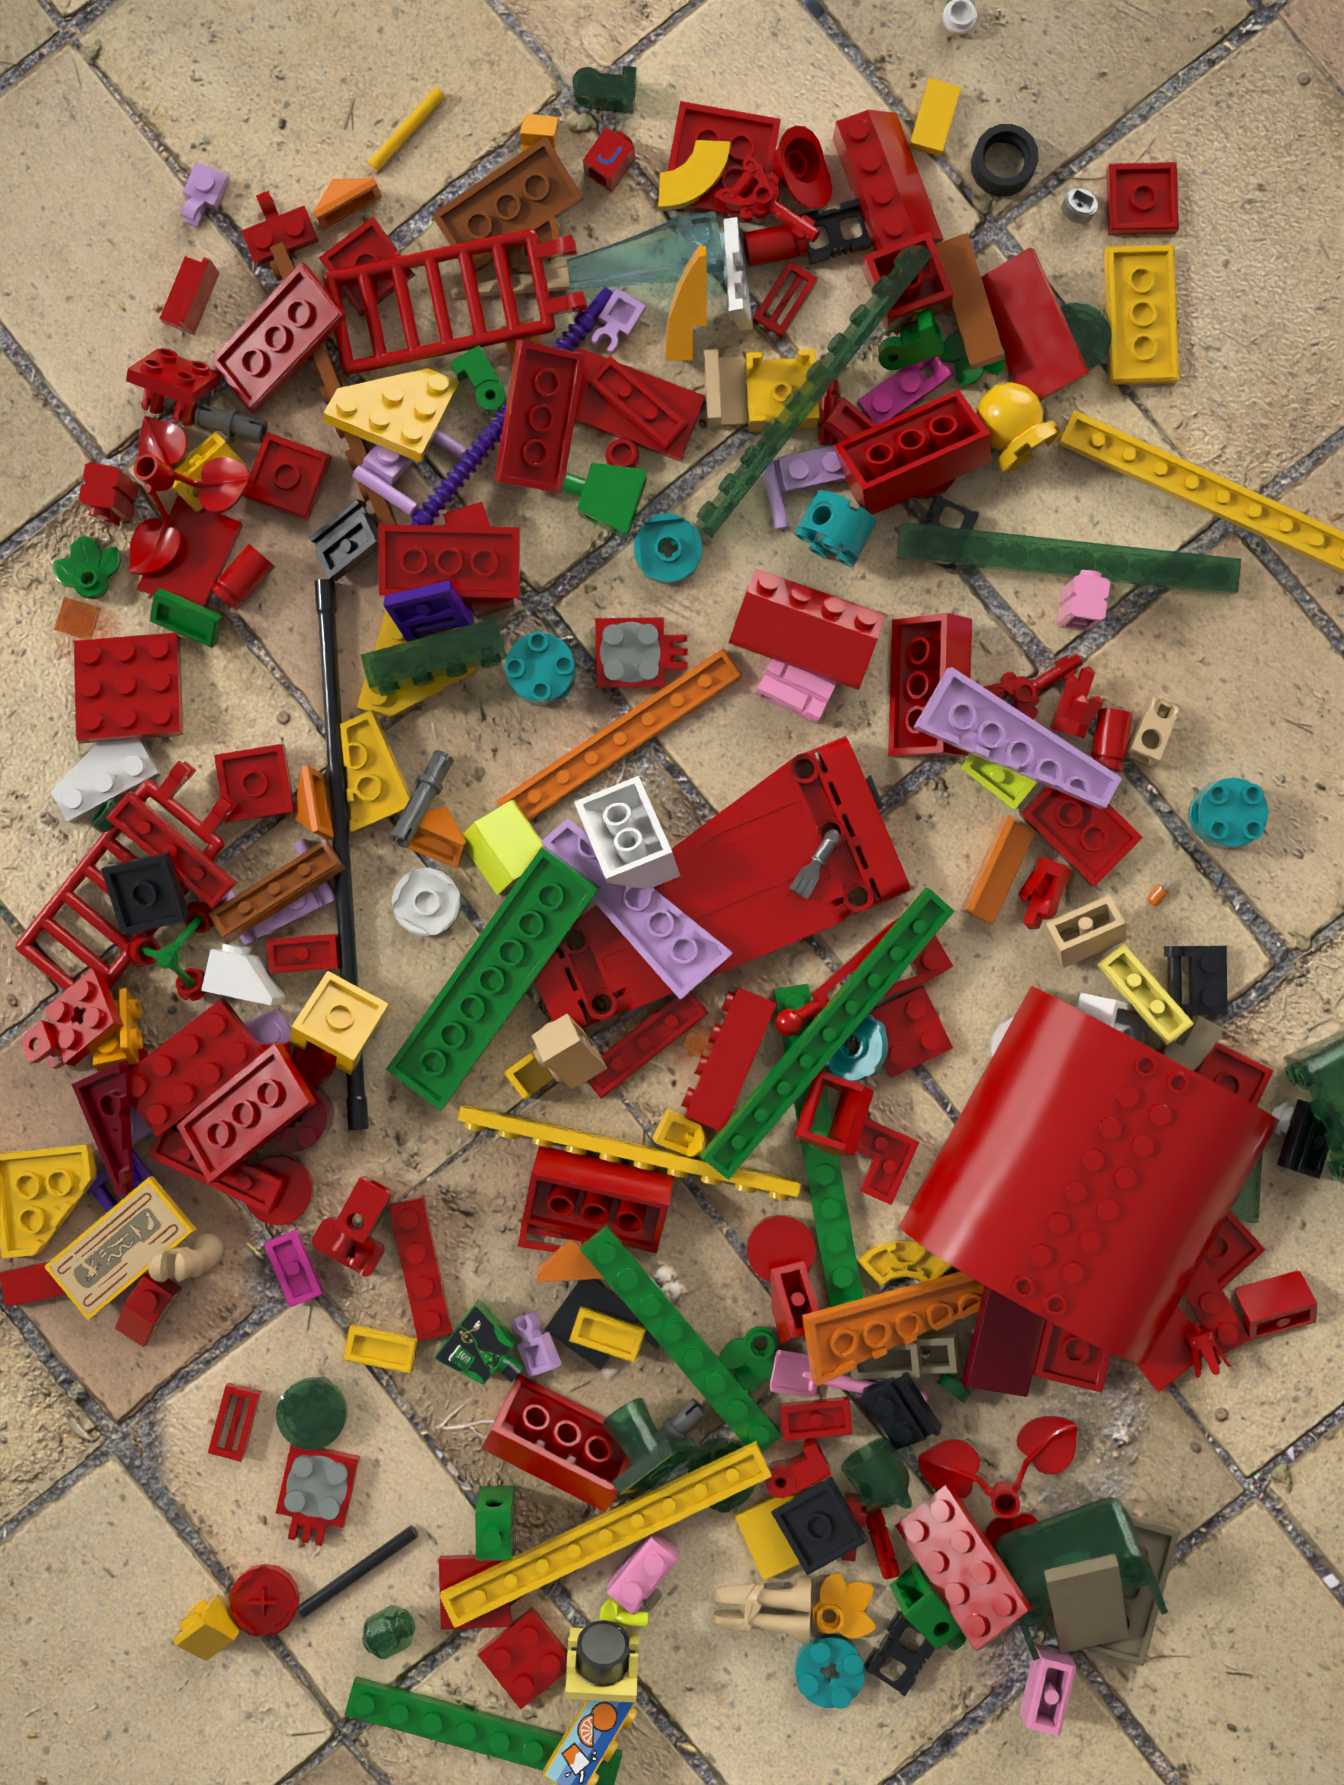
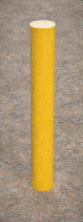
M435 87L367 162L375 172H378L445 98L444 93L438 87Z

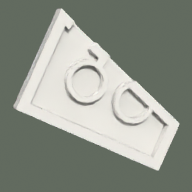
M734 217L724 219V232H721L719 237L722 253L726 254V266H723L725 285L728 287L727 311L729 320L735 321L740 331L753 329L743 230L738 218Z
M143 739L97 742L54 787L51 794L66 822L71 823L101 807L107 800H114L139 787L144 781L152 780L161 775Z

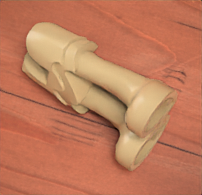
M206 1232L202 1233L194 1241L193 1248L190 1249L186 1238L175 1248L156 1253L149 1262V1274L151 1278L158 1282H165L168 1278H176L177 1282H180L190 1277H198L202 1273H206L220 1262L224 1255V1243L216 1233Z
M800 1576L794 1586L789 1589H765V1583L724 1585L715 1589V1601L723 1604H740V1610L722 1609L715 1611L714 1624L722 1629L744 1631L747 1633L751 1629L774 1631L791 1635L798 1643L810 1644L812 1576ZM761 1606L800 1612L794 1614L760 1613L759 1610Z

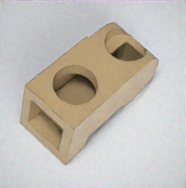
M1151 696L1143 708L1139 723L1136 724L1128 743L1126 758L1149 768L1160 762L1178 713V706Z

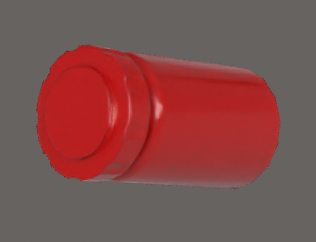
M786 224L743 232L748 266L754 267L796 258L797 255L799 258L806 257L808 250L807 239L805 238L801 241L792 234V228Z
M248 544L220 575L218 583L214 582L210 588L229 607L238 610L241 606L240 603L247 600L275 566Z
M1100 708L1097 714L1091 757L1114 773L1124 772L1125 764L1123 762L1126 760L1133 713L1120 709Z

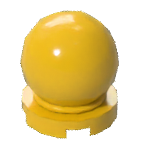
M1008 382L992 387L980 398L976 409L977 416L990 432L991 449L1001 451V455L996 462L1004 473L1006 471L1008 473L1032 460L1034 456L1031 451L1043 442L1049 447L1062 434L1054 420L1047 423L1043 422V408L1038 397L1027 386Z

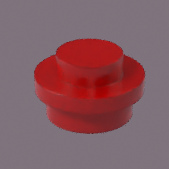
M622 438L614 440L609 444L606 449L605 458L608 465L636 468L640 455L635 443Z

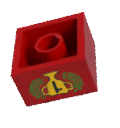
M930 231L864 256L863 273L885 331L892 328L900 329L918 322L917 313L931 308L934 316L951 310L954 293Z

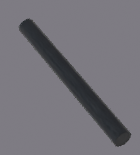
M410 1525L299 1604L297 1610L301 1617L306 1618L418 1538L419 1535L416 1529Z

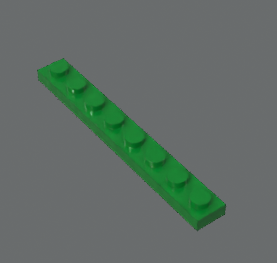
M605 1225L580 1246L581 1252L745 1446L756 1441L761 1452H764L782 1437L778 1427L608 1225Z
M357 1676L353 1681L344 1714L348 1717L542 1771L564 1735ZM616 1749L608 1763L602 1760L595 1772L599 1775L596 1785L615 1784L622 1759V1750Z

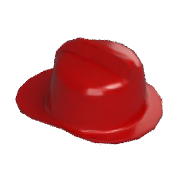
M795 125L788 128L781 136L779 146L774 153L772 160L773 172L779 176V182L789 188L792 196L801 205L809 209L824 207L831 199L833 187L820 141L813 131L805 126Z

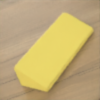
M1125 944L1097 965L1166 1046L1194 1025L1191 1019Z

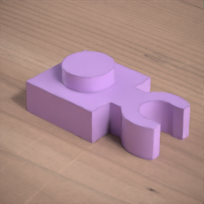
M616 288L599 316V322L603 323L605 327L599 328L594 332L592 345L596 347L602 338L610 339L611 344L608 346L607 354L612 356L618 349V336L621 334L629 339L646 311V305Z
M536 1310L512 1320L514 1331L523 1340V1342L517 1344V1348L529 1377L562 1365L550 1333L542 1334L540 1331L541 1319Z

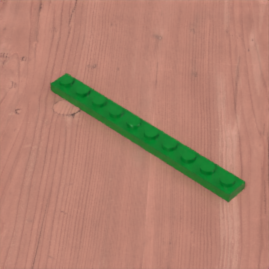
M924 888L700 1154L703 1160L728 1180L732 1177L955 912L931 889Z
M808 983L773 989L778 1014L784 1009L798 1010L811 1002ZM814 1016L803 1022V1027L797 1035L790 1037L782 1035L785 1053L811 1024ZM810 1084L794 1102L797 1124ZM824 1084L810 1132L828 1138L832 1125V1116L827 1088ZM800 1140L829 1308L862 1299L863 1292L839 1156H833Z

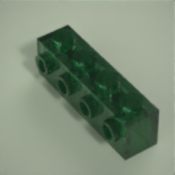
M496 618L368 652L360 656L369 689L375 694L380 693V696H387L400 692V687L411 684H414V687L425 686L433 683L436 677L447 675L448 678H453L468 673L467 669L481 665V668L485 669L500 665L502 663L501 660L506 659L508 653L500 624Z

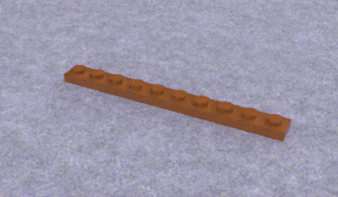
M281 242L270 247L274 260L270 261V266L277 281H284L296 268L291 253L284 243ZM324 341L312 353L308 361L315 376L320 374L325 386L320 387V391L328 406L337 388L344 386L326 341ZM335 427L340 439L345 437L350 449L346 450L345 454L354 471L359 465L363 464L364 458L369 453L365 439ZM358 482L357 484L365 502L371 501L375 513L371 515L377 528L378 524H398L390 502L361 482Z

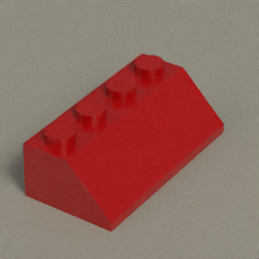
M866 110L836 121L832 139L854 198H859L860 209L874 252L929 231L935 244L942 242L944 238L897 113Z
M959 389L834 444V450L853 497L858 505L871 515H875L992 462L990 432Z
M755 568L728 643L859 690L886 615Z
M941 613L892 619L888 756L929 758L968 756L967 751L920 732L913 727L947 668L953 667L971 679V618Z
M539 1145L531 1172L522 1223L591 1238L605 1225H608L626 1247L657 1254L675 1176ZM563 1219L576 1220V1221H582V1222H589V1223H591V1227L584 1226V1225L577 1224V1223L570 1222V1221L563 1220Z
M518 1374L481 1449L606 1512L619 1493L641 1436Z

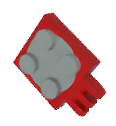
M664 617L594 619L596 688L665 687V670L688 669V662H674V656L688 655V648H674V642H688L687 635H664Z
M294 1441L291 1443L275 1512L276 1514L292 1517L288 1534L289 1540L295 1541L300 1527L304 1528L301 1542L309 1543L312 1530L317 1531L315 1545L322 1547L327 1525L344 1528L360 1456Z

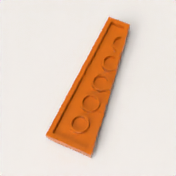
M957 1272L802 1315L812 1381L817 1386L822 1385L856 1369V1365L872 1357L878 1359L888 1354L887 1350L902 1343L907 1345L916 1341L917 1336L932 1329L937 1331L952 1324L957 1319H963L978 1312L985 1285L963 1272Z

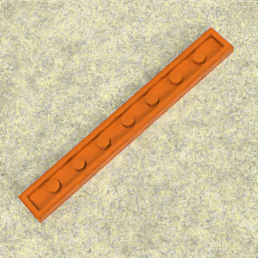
M722 648L496 802L499 806H502L510 800H514L528 822H530L743 678V675L726 650Z

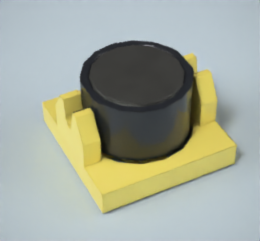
M607 1620L595 1621L585 1628H570L565 1699L636 1703L640 1631H627L617 1623ZM578 1672L581 1673V1675L583 1676V1678H585L586 1680H588L590 1683L596 1684V1686L590 1685L589 1683H587L586 1681H584V1680L580 1677V1675L578 1674ZM624 1674H627L622 1681L618 1682L613 1686H607L608 1684H613L614 1682L620 1680L624 1676Z

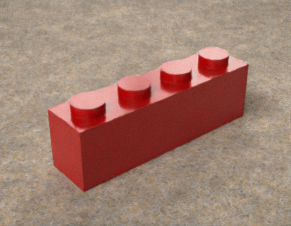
M739 987L736 988L735 993L728 991L721 1010L726 1012L721 1025L714 1024L707 1041L713 1044L708 1057L701 1055L694 1074L700 1076L695 1089L688 1087L681 1106L686 1108L685 1117L718 1131L726 1125L777 1003Z

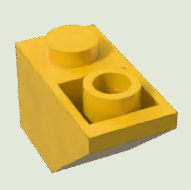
M217 1594L208 1602L205 1598H202L187 1611L188 1615L178 1623L180 1630L172 1640L176 1646L208 1661L233 1642L241 1629L238 1628L230 1615V1610Z

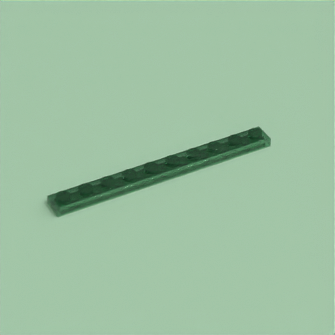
M923 245L906 246L898 253L893 262L896 266L888 276L883 275L874 284L871 290L873 293L871 298L865 305L861 304L853 311L849 318L850 325L843 334L839 332L832 338L827 346L829 352L821 362L816 361L805 374L807 380L799 390L794 389L787 396L783 403L785 408L777 418H771L761 431L763 436L759 442L745 450L739 460L741 465L734 474L729 473L724 477L718 486L720 492L713 501H707L697 513V518L699 519L695 525L711 538L933 254Z
M901 522L899 525L896 559L1070 578L1078 576L1082 570H1092L1100 572L1102 578H1108L1107 580L1111 582L1230 595L1238 593L1241 569L1240 558Z

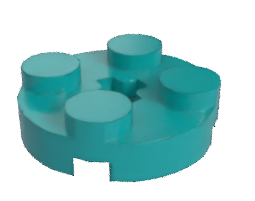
M665 513L651 517L641 527L634 540V557L637 566L647 579L661 584H675L685 580L695 573L701 560L702 540L698 530L677 514ZM666 540H670L672 546L678 547V551L673 552L670 558H666L664 553L658 552V548L663 547Z
M868 1014L828 1061L827 1066L832 1070L830 1072L834 1076L850 1081L864 1080L878 1074L888 1052V1040L884 1024ZM855 1036L857 1042L860 1043V1049L853 1056L852 1050L847 1048L846 1044L847 1041H853Z
M835 1633L821 1634V1637L810 1641V1644H803L795 1659L794 1669L798 1689L807 1700L817 1706L824 1708L836 1707L838 1709L846 1708L851 1700L858 1695L863 1686L865 1670L862 1657L853 1642L842 1635ZM830 1663H834L838 1674L831 1678H825L824 1673L820 1671L821 1667H828Z

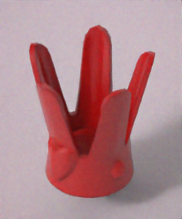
M1195 1322L1196 1330L1188 1333L1186 1338L1192 1349L1196 1378L1200 1377L1202 1370L1201 1352L1214 1375L1220 1373L1218 1366L1222 1363L1220 1357L1228 1367H1232L1216 1344L1213 1329L1210 1327L1199 1329L1198 1323Z

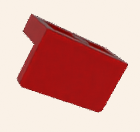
M187 256L184 257L159 319L162 323L195 335L220 274L210 259L204 257L202 262H199Z
M1300 1271L1286 1273L1235 1288V1296L1245 1315L1244 1329L1251 1339L1249 1341L1316 1323L1318 1303Z

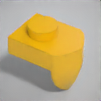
M669 1108L666 1109L652 1137L656 1144L688 1157L699 1155L706 1146V1132L703 1125Z

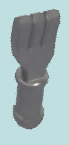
M830 830L824 835L825 838L815 854L811 856L813 861L810 865L800 870L789 890L806 900L808 899L820 878L819 869L821 865L826 866V861L840 842V833L837 830Z

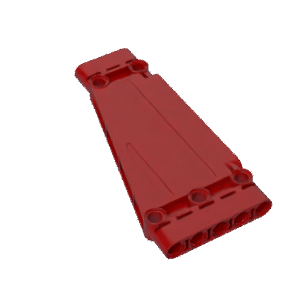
M846 736L796 755L674 846L671 850L680 877L653 887L731 951L732 954L703 980L846 921V918L911 891L904 869L852 746ZM816 753H818L820 762H821V764H822V766H823V769H824V771H825L824 774H823V771H822V769H821V766H820V764H819V762H818V759H817V757H816V755H815ZM800 761L808 762L813 770L812 776L807 779L799 778L794 771L795 764ZM828 784L831 785V788L839 805L836 804ZM842 816H844V819H845V821H846V823H847V826H848V828H849V831H850V833H851V835H852L851 838H850V835H849V833H848V830H847V828H846V826H845V823H844V821H843V819H842ZM826 824H832L837 827L840 833V842L826 861V866L821 865L819 869L820 878L806 900L789 890L800 870L810 865L813 861L811 856L815 854L823 841L821 836L822 827ZM855 847H857V850H858V852H859V854H860V857H861V859H862V861H863V864H864V866H865V869L863 868V866H862V864H861V861H860V859H859V857H858V854H857V852H856ZM868 879L871 880V883H872V885H873V887H874V890H875V892H876V894H877L879 900H876L875 895H874V892H873V890H872V887H871V885H870ZM853 887H858L865 893V902L860 907L853 906L848 900V893ZM597 905L583 914L570 930V932L572 930H579L584 934L585 944L579 950L569 948L565 937L560 944L565 957L561 958L557 949L535 980L552 1022L568 1014L582 1029L621 1012H629L674 993ZM568 967L571 970L578 990H575L566 970ZM606 994L610 997L612 1001L610 1011L603 1014L595 1011L592 1002L596 995ZM581 999H583L586 1009L589 1013V1016L591 1018L590 1021H587V1018L579 1001Z

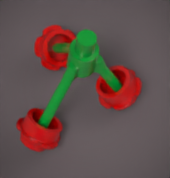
M192 901L187 905L191 917L185 921L187 928L172 945H167L160 949L155 937L147 936L145 933H138L132 937V942L127 944L126 956L131 959V964L136 967H144L157 962L162 968H170L178 975L176 988L178 989L179 997L183 1000L197 1001L205 994V991H201L205 973L194 968L183 970L178 963L181 959L179 949L193 932L205 933L212 926L215 927L208 915L213 910L204 902Z

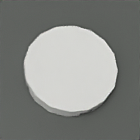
M420 868L407 873L397 883L392 896V907L399 924L410 933L421 936L438 935L449 929L458 918L461 908V896L454 880L447 874L432 868Z

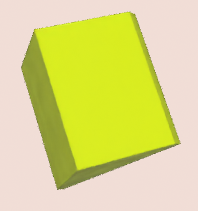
M510 800L477 820L462 834L466 840L465 850L496 895L501 894L516 883L540 848L545 846L514 800Z

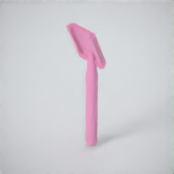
M784 1350L776 1352L770 1380L771 1392L803 1397H813L816 1394L817 1385L812 1381L808 1354ZM841 1375L823 1385L862 1393L864 1387L877 1382L852 1379V1377ZM920 1391V1393L922 1394V1396L924 1397V1399H925L926 1402H927V1401H928V1396H927V1394L924 1393V1392H922V1391Z

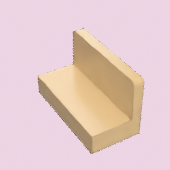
M718 349L704 350L707 427L747 425L745 358L743 356L718 357Z

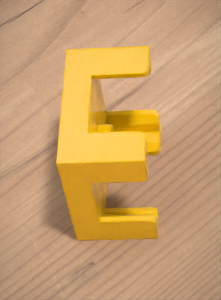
M816 349L798 350L797 358L763 360V352H747L745 374L748 432L816 429L819 421V403L816 401L814 376L816 370Z
M327 971L291 1026L289 1042L302 1049L306 1048L307 1041L335 1055L337 1057L335 1066L351 1075L360 1060L362 1049L374 1031L377 1032L384 1022L389 1004Z

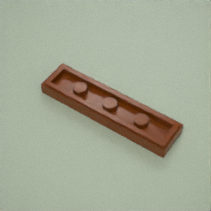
M968 232L935 244L954 293L952 306L971 370L1005 359Z
M325 839L211 911L208 915L222 940L229 944L345 870V867L329 841Z

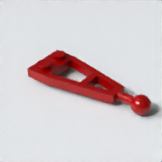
M898 919L887 924L810 993L814 999L813 1001L798 1010H782L776 1017L775 1024L777 1030L784 1036L797 1035L803 1027V1022L820 1013L830 1000L826 994L849 973L850 975L854 973ZM936 935L910 964L916 976L894 983L882 998L925 984L954 967Z

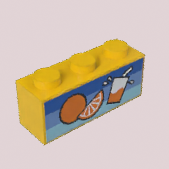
M584 1700L542 1771L543 1777L555 1785H596L599 1779V1775L595 1773L602 1760L608 1763L618 1746V1742L614 1740L621 1727L627 1730L637 1714V1710L633 1708L635 1702Z

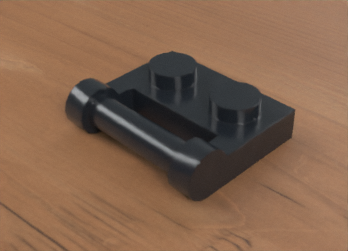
M1163 946L1164 956L1167 957L1168 994L1186 1015H1228L1227 946ZM1181 956H1189V1004H1182Z

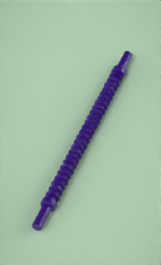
M604 287L588 306V310L580 311L574 317V324L568 325L569 331L562 332L563 339H556L557 346L551 347L572 352V347H579L578 340H584V333H590L596 325L595 320L605 308L613 292L609 288ZM502 405V413H496V420H490V428L484 427L483 431L485 434L477 436L478 442L471 443L472 450H465L466 457L459 458L460 464L453 465L454 472H447L448 479L441 480L442 486L434 488L436 494L428 495L430 501L428 503L423 502V509H417L411 516L413 521L410 525H433V518L440 517L438 511L446 509V502H452L451 495H458L457 488H463V481L470 480L469 473H476L477 469L475 466L483 464V457H489L487 451H493L495 449L494 443H500L501 441L500 435H502L506 405Z

